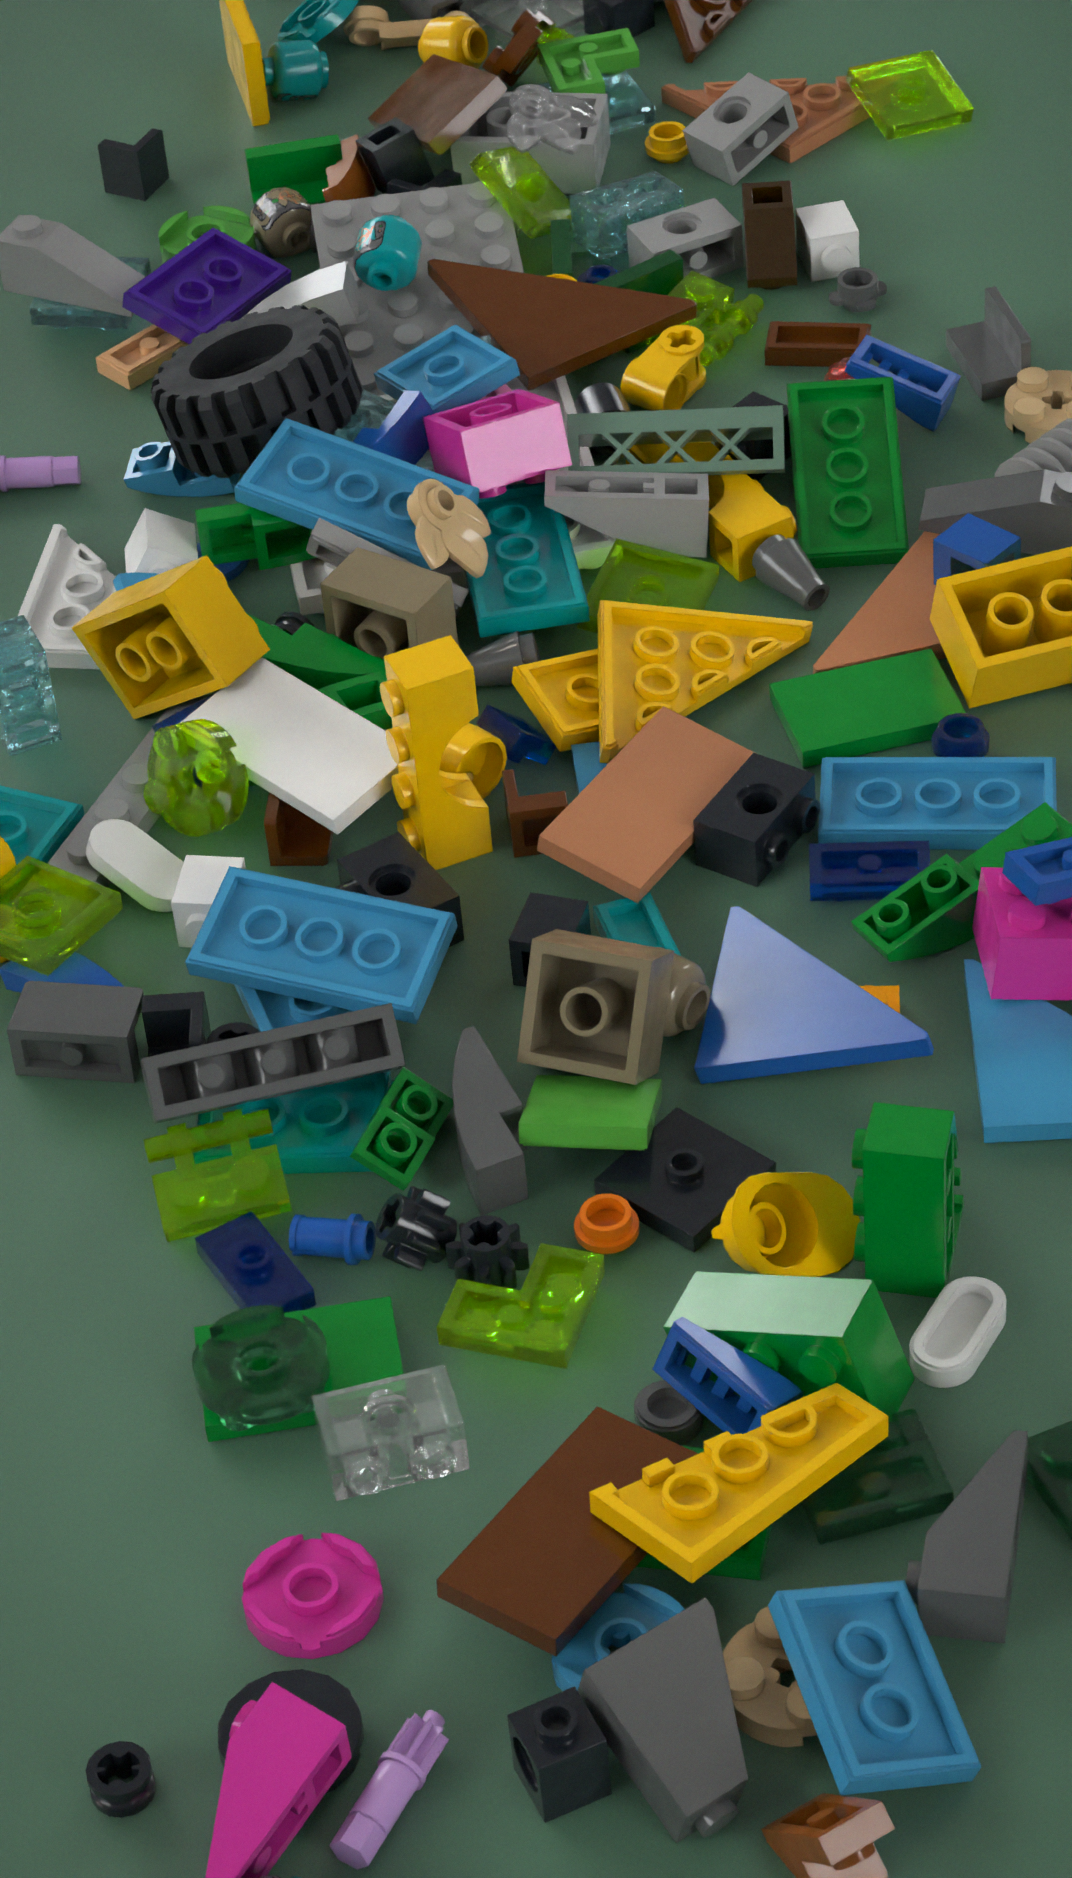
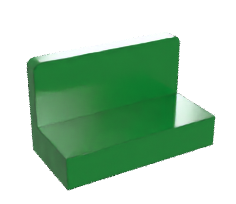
M338 134L244 149L253 205L264 193L274 188L282 187L296 190L310 205L326 203L322 189L328 186L326 168L337 164V161L343 159Z

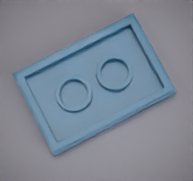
M905 1580L775 1592L768 1604V1608L841 1796L973 1781L982 1766Z

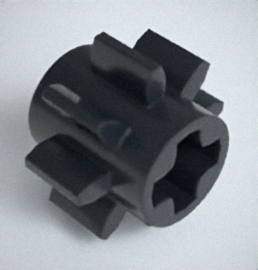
M414 1186L410 1187L407 1197L399 1193L393 1194L383 1205L376 1222V1236L388 1242L382 1254L383 1257L418 1271L423 1270L426 1260L432 1263L442 1261L447 1256L446 1243L455 1241L457 1234L456 1220L445 1215L450 1205V1200L425 1188L421 1190Z
M492 1215L478 1216L469 1220L466 1224L461 1223L459 1225L461 1242L453 1241L446 1243L448 1268L453 1269L455 1272L456 1287L461 1289L468 1286L472 1292L483 1297L497 1296L505 1293L510 1288H517L515 1270L523 1271L530 1269L528 1244L521 1242L519 1225L515 1223L508 1226L503 1219Z

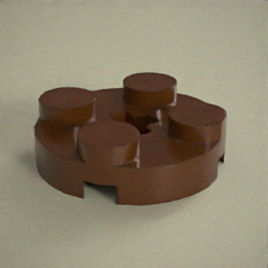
M526 9L511 29L514 35L505 49L498 45L487 57L482 65V69L485 72L497 75L507 85L513 86L538 56L537 44L540 43L537 39L541 36L543 30L551 36L556 23L542 11L534 14L529 9Z

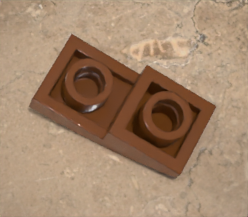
M358 134L340 141L343 159L337 161V164L326 168L328 186L322 189L326 203L334 200L344 201L374 197L376 186L355 140L359 139Z

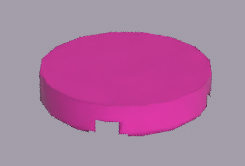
M321 1532L322 1539L312 1538L308 1540H303V1534L283 1538L258 1555L245 1573L242 1584L244 1591L242 1604L248 1629L262 1646L285 1657L316 1659L341 1653L364 1639L379 1620L384 1595L376 1560L361 1544L333 1533Z

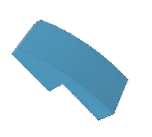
M152 441L132 450L124 481L127 488L141 492L176 497H204L235 493L234 487L238 483L240 473L233 474L229 478H218L214 474L210 477L200 476L179 463L170 441L164 443Z

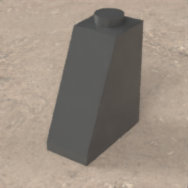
M704 1597L586 1668L578 1687L579 1695L606 1738L608 1746L676 1843L697 1830L702 1837H708L730 1823L739 1813L737 1804L748 1781L714 1608Z

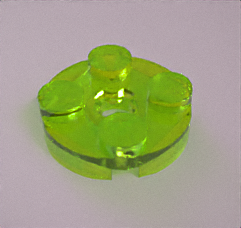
M200 718L159 728L153 737V744L148 757V782L144 787L143 795L149 810L155 814H162L165 821L171 827L191 837H199L221 831L225 826L231 825L238 820L246 806L249 782L245 764L237 766L235 756L230 748L237 746L232 736L217 723ZM194 767L196 776L202 780V787L200 788L196 786L193 779Z

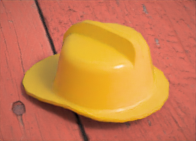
M764 1172L749 1176L737 1187L734 1196L724 1207L721 1223L711 1230V1235L713 1239L723 1241L724 1248L731 1260L746 1271L766 1275L821 1277L838 1272L852 1260L856 1230L860 1218L853 1215V1199L846 1189L828 1175L813 1172Z

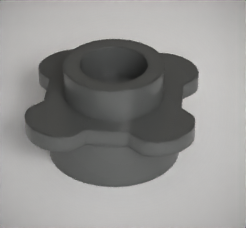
M849 268L838 275V289L829 293V302L834 306L843 305L846 310L851 312L870 311L876 307L877 298L887 293V285L882 281H878L877 274L868 268Z

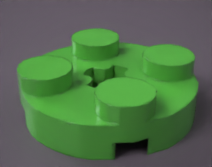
M216 205L204 206V215L189 218L188 211L186 210L172 216L161 226L158 232L162 264L211 228H216L250 248L257 250L254 227L250 226L249 216L236 208Z

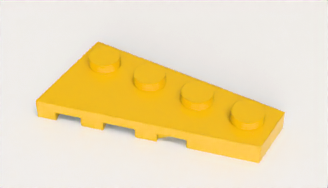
M835 1383L762 1415L761 1427L745 1434L732 1435L729 1431L705 1440L704 1452L675 1465L668 1458L644 1467L642 1468V1479L623 1488L617 1489L610 1482L590 1491V1512L692 1584L887 1438L889 1416L839 1383Z

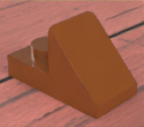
M822 1793L761 1828L767 1843L796 1878H888L887 1870L873 1841L891 1832L895 1827L883 1802L880 1800Z

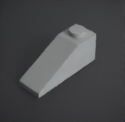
M18 215L0 234V274L4 291L129 317L134 315V313L122 307L123 294L145 278V276L66 225L40 219L34 215Z
M545 470L544 506L650 556L666 557L674 561H685L693 557L706 558L709 512L708 474Z

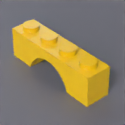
M711 442L687 443L682 448L696 462L710 461L720 451ZM666 444L633 445L628 451L642 464L657 463L670 448ZM676 454L669 463L684 461ZM727 455L722 461L733 459ZM747 474L709 475V508L711 509L708 512L710 556L738 582H742L756 576V570L752 566V558L757 548L766 539L774 535H783L785 538L794 539V535L797 532L796 521L788 507L780 505L764 490L759 481L752 480Z
M451 635L384 656L387 681L380 683V694L384 707L392 719L393 728L386 730V741L390 754L397 764L398 774L391 777L394 795L399 806L403 809L404 819L397 821L398 832L435 870L493 852L487 804L466 773H449L439 770L443 752L452 737L464 725L479 715L473 666Z

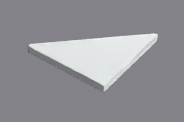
M54 524L4 649L7 666L99 669L72 630V627L111 594L116 592L113 580L116 577L107 570L106 563L86 545L82 543L78 545L68 536L67 529L60 524Z

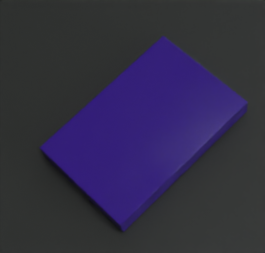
M211 228L124 292L122 307L190 344L193 338L202 333L207 334L217 329V326L220 324L241 319L243 315H246L262 300L291 282L292 270L218 229Z

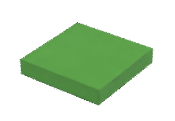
M536 1075L519 1121V1144L538 1147L644 1151L648 1148L662 1101V1079H646L637 1085L591 1076Z

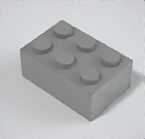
M506 92L451 145L453 171L461 173L462 185L478 181L504 179L507 192L519 193L524 196H534L540 193L566 194L570 197H581L587 194L597 195L611 144L607 94Z

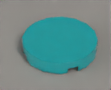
M305 0L284 20L279 30L281 33L278 34V40H311L316 43L340 25L354 10L359 0Z

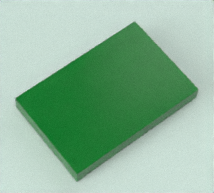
M932 649L769 683L770 701L803 768L822 764V758L855 757L968 732V715Z
M391 1296L193 1327L208 1442L409 1410Z

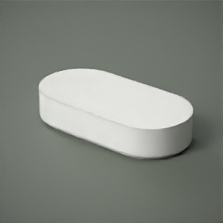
M108 819L95 825L91 830L86 847V856L92 867L144 907L157 912H171L172 897L184 862L128 821Z
M969 1276L956 1279L943 1288L911 1337L909 1344L910 1368L915 1377L921 1382L933 1387L949 1388L965 1383L974 1375L1006 1323V1296L996 1283L986 1278Z

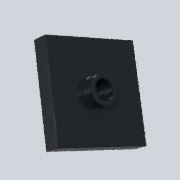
M676 1107L654 1126L647 1149L644 1151L627 1150L594 1179L595 1195L610 1193L623 1197L637 1213L640 1222L695 1253L712 1237L711 1230L721 1223L724 1207L734 1196L737 1187L749 1176L764 1172L776 1173V1162Z

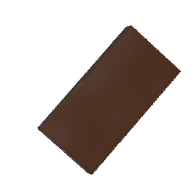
M772 321L769 324L764 350L765 365L846 367L847 362L866 335L871 336V324Z

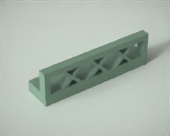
M783 405L567 414L568 446L572 465L568 466V471L708 474V476L785 473ZM773 439V459L750 460L736 446L745 440ZM720 442L724 446L710 461L696 462L682 449L687 443ZM666 444L670 448L657 463L642 464L628 451L633 445ZM612 446L616 450L601 466H580V447ZM730 452L738 459L722 461ZM676 454L684 461L669 463ZM622 457L630 463L627 465H615Z

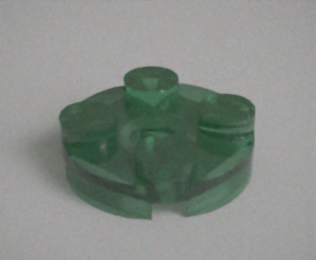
M260 1305L243 1308L227 1314L209 1328L211 1338L203 1344L201 1350L197 1344L192 1356V1369L196 1389L201 1401L209 1410L219 1415L220 1422L224 1427L233 1431H245L254 1425L278 1423L300 1413L312 1412L323 1404L325 1399L324 1387L330 1375V1362L324 1334L313 1320L302 1315L304 1322L302 1323L295 1318L285 1317L282 1307ZM258 1359H265L268 1365H274L266 1370L252 1371V1362Z

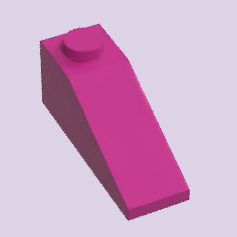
M271 1682L257 1702L255 1700L248 1701L240 1709L232 1723L205 1878H260L267 1876L352 1758L345 1724L274 1682Z

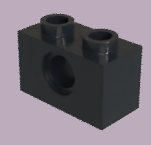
M753 753L693 820L696 865L758 887L773 868H779L784 863L790 848L802 834H807L814 828L820 812V803L816 800L815 773Z
M399 832L337 859L340 885L336 889L454 913L458 926L449 947L464 940L459 894Z

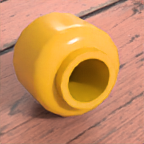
M463 15L437 17L430 20L423 29L418 42V53L423 63L435 54L479 69L487 57L488 39L485 31L472 17Z

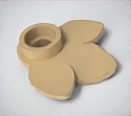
M430 478L418 483L413 493L408 497L407 510L412 522L416 526L415 539L418 548L428 566L434 570L442 566L449 557L473 577L479 578L483 576L488 561L487 546L483 538L491 534L488 520L483 512L470 499L463 495H455L449 487L436 479Z

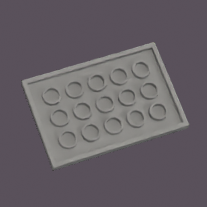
M504 179L478 181L472 184L442 188L432 187L425 190L396 194H381L374 197L344 201L334 200L328 203L310 205L320 269L347 261L361 293L357 322L339 326L362 384L361 399L387 395L377 388L374 373L453 325H457L485 341L430 278L427 261L439 259L524 273ZM383 215L399 216L419 232L422 240L416 277L408 286L399 290L381 291L365 284L356 275L353 268V258L359 230L366 221Z

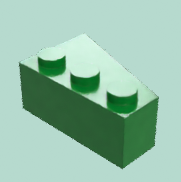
M873 1102L867 1129L856 1128L851 1163L852 1168L863 1170V1176L858 1175L853 1196V1215L864 1216V1222H859L857 1226L854 1260L865 1262V1279H873L878 1291L937 1298L948 1284L965 1205L964 1195L954 1194V1186H960L962 1178L961 1168L954 1167V1158L957 1159L959 1150L954 1111Z
M696 1271L663 1326L668 1335L674 1321L681 1317L686 1318L789 1379L804 1392L802 1398L832 1384L839 1383L889 1416L888 1430L915 1380L873 1279ZM689 1353L685 1365L693 1369L697 1358L692 1353ZM713 1372L709 1377V1379L714 1382H716L718 1376Z

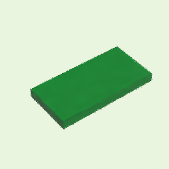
M893 377L787 383V406L799 545L815 569L899 563L909 551Z

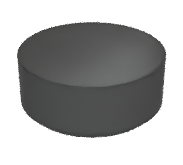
M665 1380L647 1385L638 1393L635 1399V1424L672 1442L684 1445L693 1440L702 1429L703 1414Z

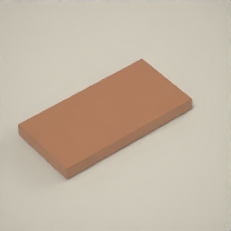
M663 706L539 835L537 851L639 903L695 842L693 820L755 752Z

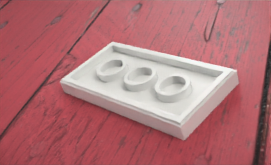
M262 657L228 687L220 689L178 724L183 739L337 835L392 789L391 777L398 774L397 764L393 760L387 745L385 730Z

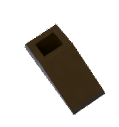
M791 180L742 183L747 288L775 290L783 286L797 285Z

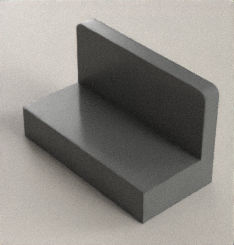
M996 286L985 288V321L946 329V347L981 401L1005 396L1007 390L1017 382L1018 372L1024 368L1031 367V338Z
M44 981L26 982L7 1027L16 1075L135 1083L141 1065L134 1029L142 1010L143 989L137 987Z

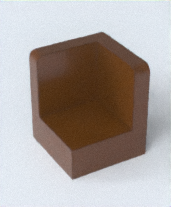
M514 769L502 771L506 815L514 858L543 854L537 851L539 835L568 806L566 791L519 797Z
M269 792L264 817V828L270 866L327 865L329 863L334 832Z

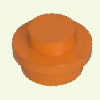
M604 1193L590 1197L582 1204L574 1220V1233L577 1242L586 1250L597 1254H613L627 1249L636 1241L640 1231L637 1213L631 1208L626 1199L616 1194Z

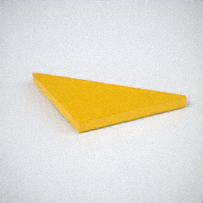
M600 600L597 614L600 763H609L663 706L686 717L810 641L813 622Z

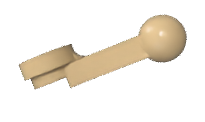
M363 5L355 7L343 21L344 33L353 44L372 46L381 42V50L393 47L418 45L423 29L432 19L391 22L388 19V13L383 8ZM452 11L447 13L444 17L459 15L468 17L470 16L462 11Z

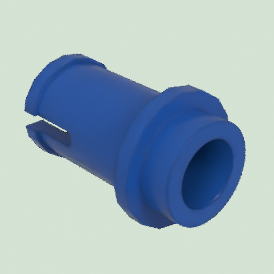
M296 1214L291 1221L289 1248L293 1256L309 1255L344 1258L348 1265H358L361 1260H370L373 1256L376 1244L375 1225L372 1221H365L361 1214H350L348 1219L306 1217L305 1215Z

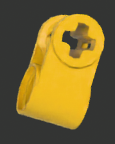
M675 325L662 331L660 336L627 366L620 384V390L626 401L650 411L681 409L683 404L706 383V369L700 364V353L704 348V334L702 331L690 325Z

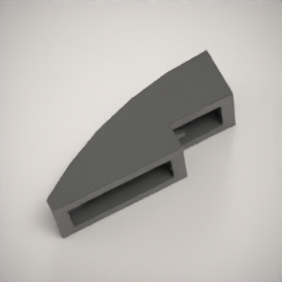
M472 1026L463 1029L454 1061L452 1081L454 1113L461 1165L468 1189L482 1216L529 1199L523 1151L527 1150V1146L519 1144V1121L523 1113V1104L476 1028Z

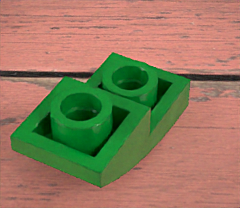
M403 1067L386 1091L349 1157L404 1191L436 1140L437 1132L454 1105L453 1099Z

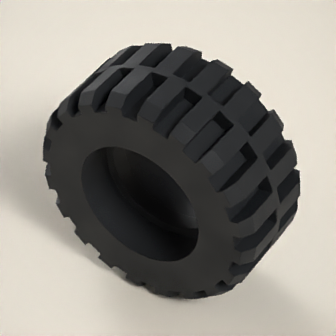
M294 305L290 309H285L281 306L270 308L269 311L259 314L258 312L243 315L242 319L234 322L227 321L218 325L217 329L207 334L202 333L193 338L192 343L186 347L181 346L172 353L171 360L164 361L161 364L158 374H155L153 379L151 399L179 463L200 476L210 477L214 474L218 478H229L233 474L241 473L244 475L285 418L334 435L337 429H343L350 422L351 415L356 414L359 408L362 384L336 320L318 308L312 307L308 309L304 305Z

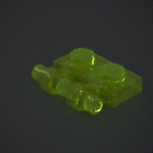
M691 270L667 296L692 299L697 304L696 318L680 325L694 326L702 331L704 334V348L700 353V364L709 366L715 359H723L733 349L734 339L739 334H746L754 327L758 321V314L764 309V302L757 294H750L744 301L740 300L734 303V288ZM661 333L641 342L650 346Z
M240 1108L224 1112V1119L190 1128H187L184 1122L168 1126L167 1134L143 1139L149 1164L174 1158L175 1170L151 1175L167 1242L293 1211L277 1145L274 1144L252 1150L249 1141L250 1138L274 1133L268 1108L243 1114ZM230 1144L231 1156L196 1164L195 1152Z

